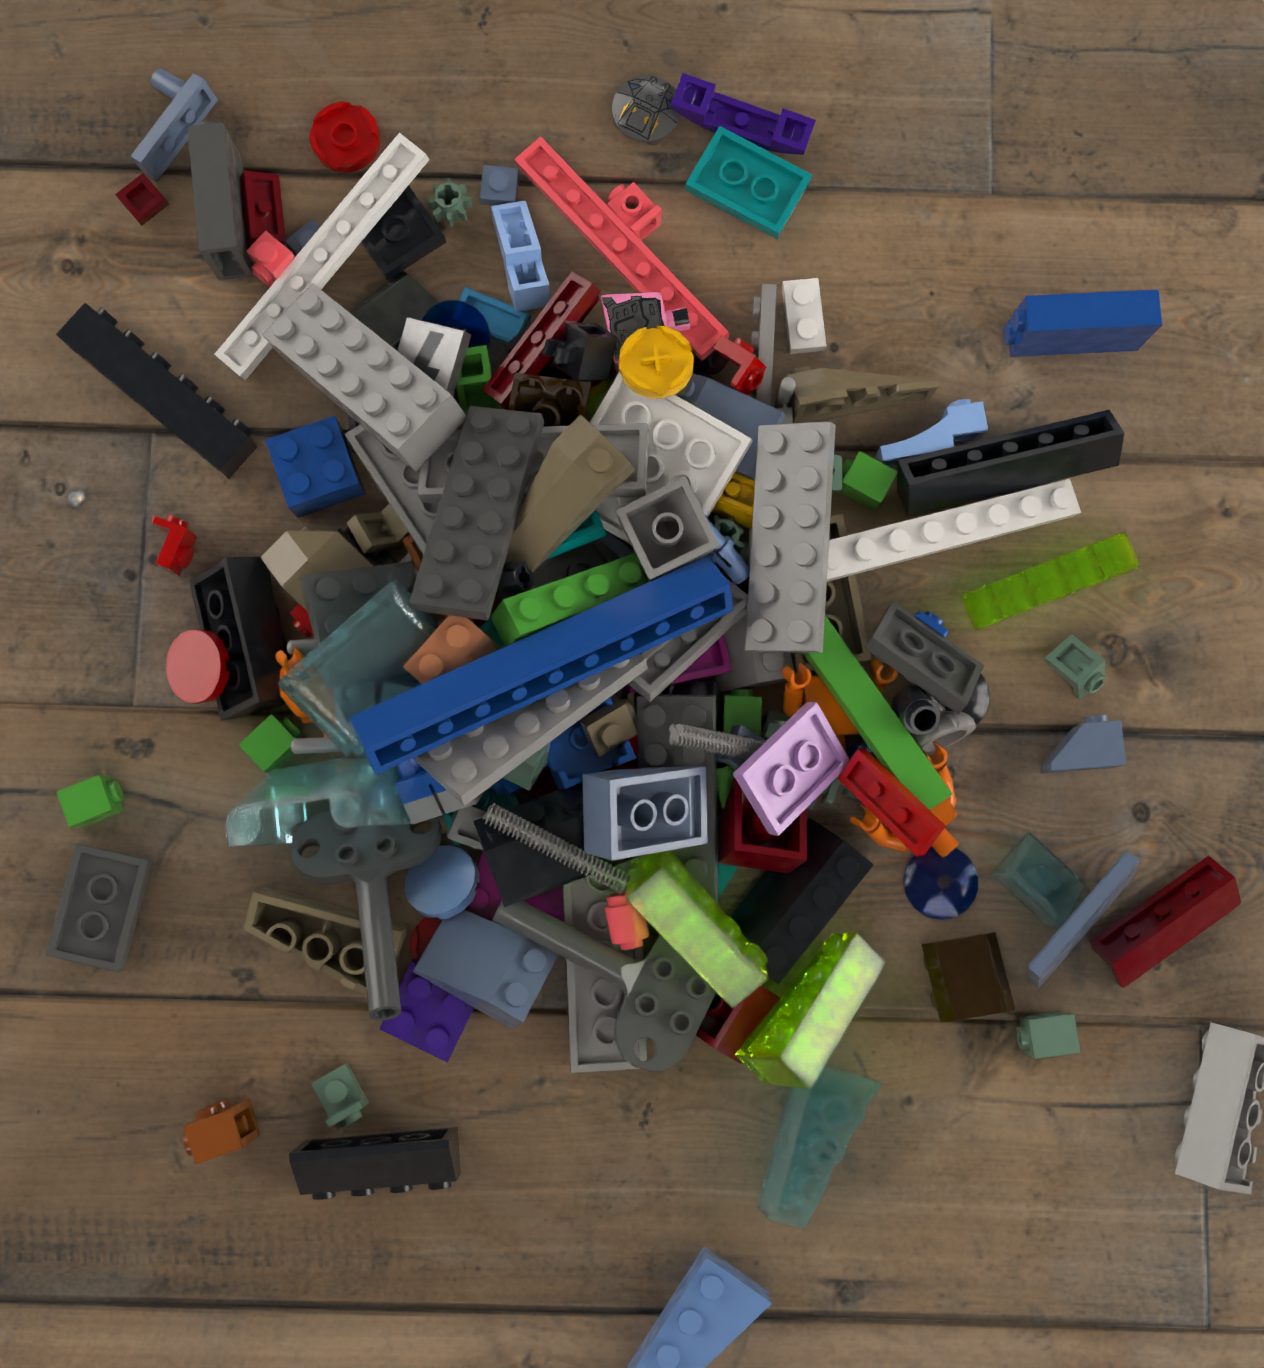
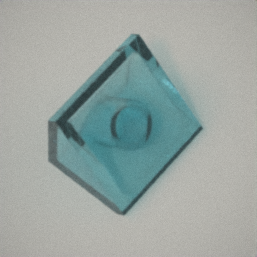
M1030 831L990 873L1043 924L1048 926L1061 927L1065 923L1085 884L1082 879Z

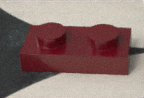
M244 170L240 176L247 244H253L267 231L284 245L286 236L279 175Z

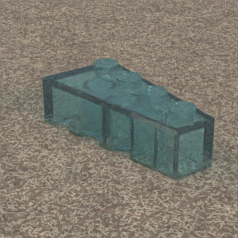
M798 1056L757 1206L767 1219L805 1229L829 1184L828 1179L837 1162H841L847 1151L845 1147L855 1128H859L866 1115L864 1111L872 1096H876L882 1083L866 1075Z

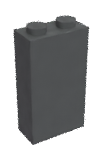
M204 121L199 125L187 126L199 252L218 280L254 276L251 269L253 261L246 252L251 247V244H247L240 182V176L243 173L242 156L224 122Z

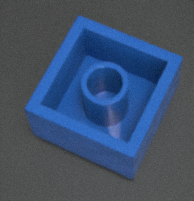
M335 416L265 440L287 506L297 518L366 494L344 430Z

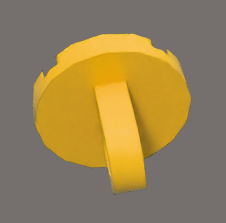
M656 325V328L647 329V327L636 330L626 338L620 349L619 371L624 383L634 393L645 398L663 399L676 395L687 386L693 374L694 356L691 345L679 331L667 326Z

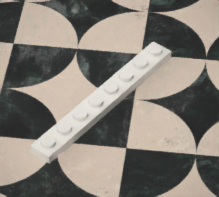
M399 132L214 355L246 380L273 348L263 337L262 333L312 283L319 289L325 286L427 164L429 158L426 153Z
M1066 479L829 540L827 582L1074 517L1080 514L1081 510L1071 481Z

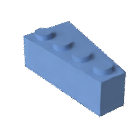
M704 1246L626 1368H705L772 1304L768 1290Z

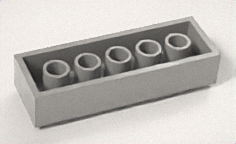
M313 283L262 333L263 337L282 359L415 472L466 419L465 413L448 391Z

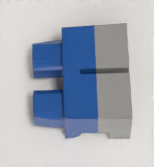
M415 757L397 765L400 777L396 781L395 787L412 825L441 816L444 812L447 814L475 805L483 794L481 793L467 805L463 806L417 763Z

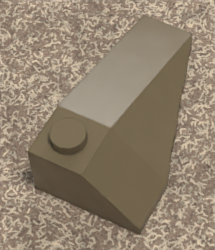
M808 366L796 368L789 375H786V377H791L796 382V387L789 407H792L793 424L820 422L931 399L938 388L937 381L931 379L828 368L811 370Z
M582 415L552 443L519 510L506 561L508 563L526 561L532 573L635 471L631 463Z

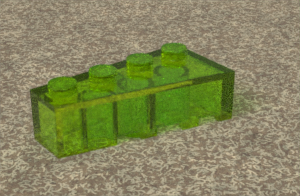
M672 850L643 855L628 867L631 880L627 884L626 899L731 1008L768 980L766 967L768 959L764 952L755 943L750 944L736 922L722 911Z
M857 933L832 934L736 1052L735 1056L764 1084L811 1088L885 962Z

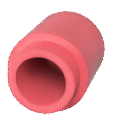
M627 890L622 891L621 894L617 892L606 896L608 905L604 906L611 943L620 944L621 950L642 946V939L649 937L643 901L638 898L637 891Z

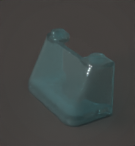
M398 579L390 582L278 682V686L347 757L352 753L357 757L363 753L349 720L350 716L422 684L404 669L403 665L437 629L438 624L427 612L414 611L409 604L411 594Z
M365 754L275 769L228 814L226 819L227 846H271L291 843L292 835L290 833L297 824L307 821L305 803L327 799L330 802V811L333 819L342 827H397L411 824L409 816L395 787V783L400 777L397 766L375 775Z

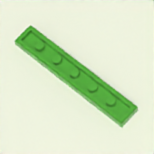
M825 616L823 653H803L879 762L929 810L933 809L951 796L952 792Z

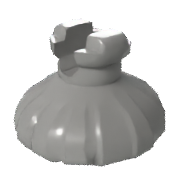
M926 693L940 709L939 725L929 734L917 735L910 733L920 749L929 754L935 751L932 742H937L943 748L949 747L973 732L976 724L974 719L964 712L957 714L954 711H945V708L935 697Z

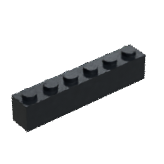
M84 303L56 335L70 349L225 477L230 479L257 448L249 438L253 432L237 418L232 422L222 415L226 410L210 396L205 400L195 393L198 387L181 373L177 378L168 370L172 366L157 352L154 351L149 355L141 348L145 344L128 329L124 333L119 331L115 327L118 321L106 310L100 307L96 312L87 303Z
M1109 409L900 459L897 463V493L908 516L1119 466L1124 431Z

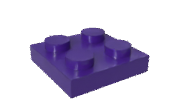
M414 958L399 987L401 1014L395 1018L383 1020L379 1029L448 1063L474 1007L414 973L413 969L419 961Z

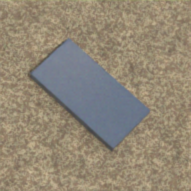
M1129 851L1120 857L1029 963L1028 981L1038 989L1044 984L1133 880L1140 859Z

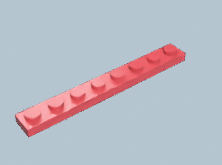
M541 136L514 159L516 166L637 293H661L665 311L683 307L687 308L690 329L679 332L689 341L692 351L702 361L715 350L713 347L721 335L727 339L729 338V332Z

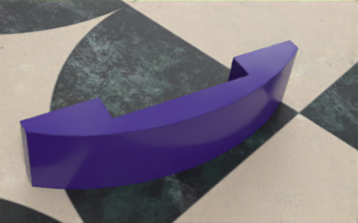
M682 73L671 103V108L713 133H716L719 126L767 151L804 155L816 121L815 119L782 108L780 115L714 92L716 84Z

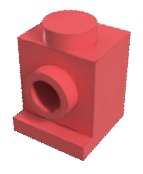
M634 182L627 188L621 184L609 194L607 206L641 241L661 225L662 209L658 205L655 206ZM632 204L636 207L635 209H628Z
M267 231L246 251L254 263L251 267L253 275L268 288L272 286L295 258L288 248Z

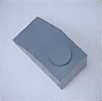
M1107 715L1084 717L1085 723L1072 727L1041 765V773L1106 769L1126 765L1121 720L1108 721Z

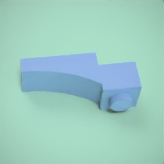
M526 200L491 206L492 220L515 312L545 307L550 300V287L541 260V247Z
M961 399L950 403L949 407H946L940 416V422L909 439L880 446L874 456L875 459L893 468L897 467L898 460L955 447L954 444L980 440L988 430L983 401L971 403L970 399Z

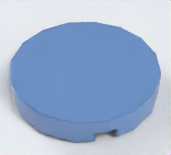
M451 845L438 846L435 853L424 863L409 868L405 877L404 891L408 902L422 916L448 919L462 912L473 901L477 893L475 888L477 881L479 882L480 874L476 863L464 850Z

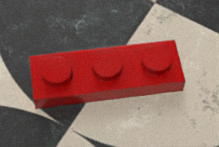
M858 749L837 778L916 857L925 855L946 827L942 821L866 749Z

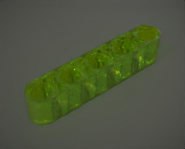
M1123 532L977 588L961 596V599L974 630L977 631L1138 568L1141 564L1127 532Z

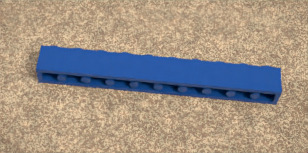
M706 556L350 716L349 720L375 775L733 611L730 582L710 558Z

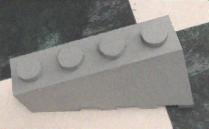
M1211 1022L1209 1030L1205 1032L1202 1039V1050L1204 1053L1201 1065L1195 1071L1193 1077V1088L1195 1091L1192 1103L1188 1106L1184 1115L1186 1129L1183 1142L1178 1145L1175 1153V1163L1177 1164L1175 1174L1218 1190L1251 1194L1253 1181L1246 1179L1247 1163L1253 1164L1256 1161L1257 1147L1251 1144L1250 1139L1251 1131L1261 1122L1262 1109H1260L1259 1101L1256 1100V1092L1264 1090V1037Z

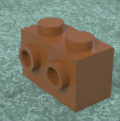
M224 1099L194 1112L196 1119L184 1125L186 1133L183 1134V1144L187 1154L193 1156L195 1165L246 1146L260 1136L250 1099L232 1105L229 1104L228 1099Z

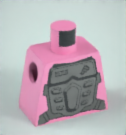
M661 293L601 295L607 330L618 337L613 356L617 374L620 372V349L626 338L636 330L647 327V329L656 328V325L667 326L676 331L690 329L687 308L683 307L665 311Z

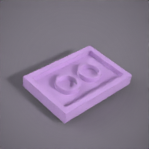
M806 702L733 775L767 832L771 835L779 836L841 774L850 760L818 703Z

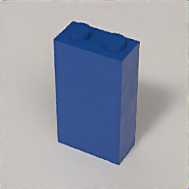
M1159 289L1025 296L1019 307L1014 310L1008 323L1004 325V343L1009 345L1010 357L1138 351L1162 326Z

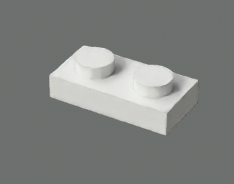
M819 279L783 281L782 295L789 354L825 351L827 345Z

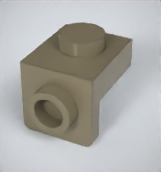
M390 504L381 512L355 514L347 522L364 554L395 550L403 542L402 539L410 535Z
M613 694L611 696L612 705H606L580 721L591 749L598 757L638 734L632 720L636 717V714L626 698L620 699Z

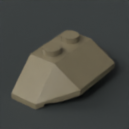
M286 531L261 556V559L279 584L306 610L307 606L300 582L303 575L374 566L339 531Z

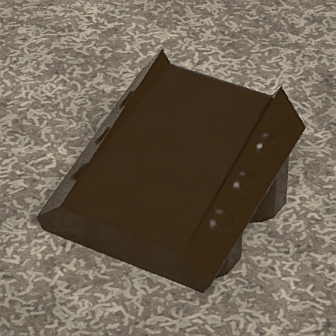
M515 373L508 410L541 413L544 420L543 427L570 426L580 415L585 418L592 382Z
M995 932L922 944L924 965L929 973L932 986L930 994L931 1003L936 1011H938L940 1022H952L998 1013H1008L1015 1010Z

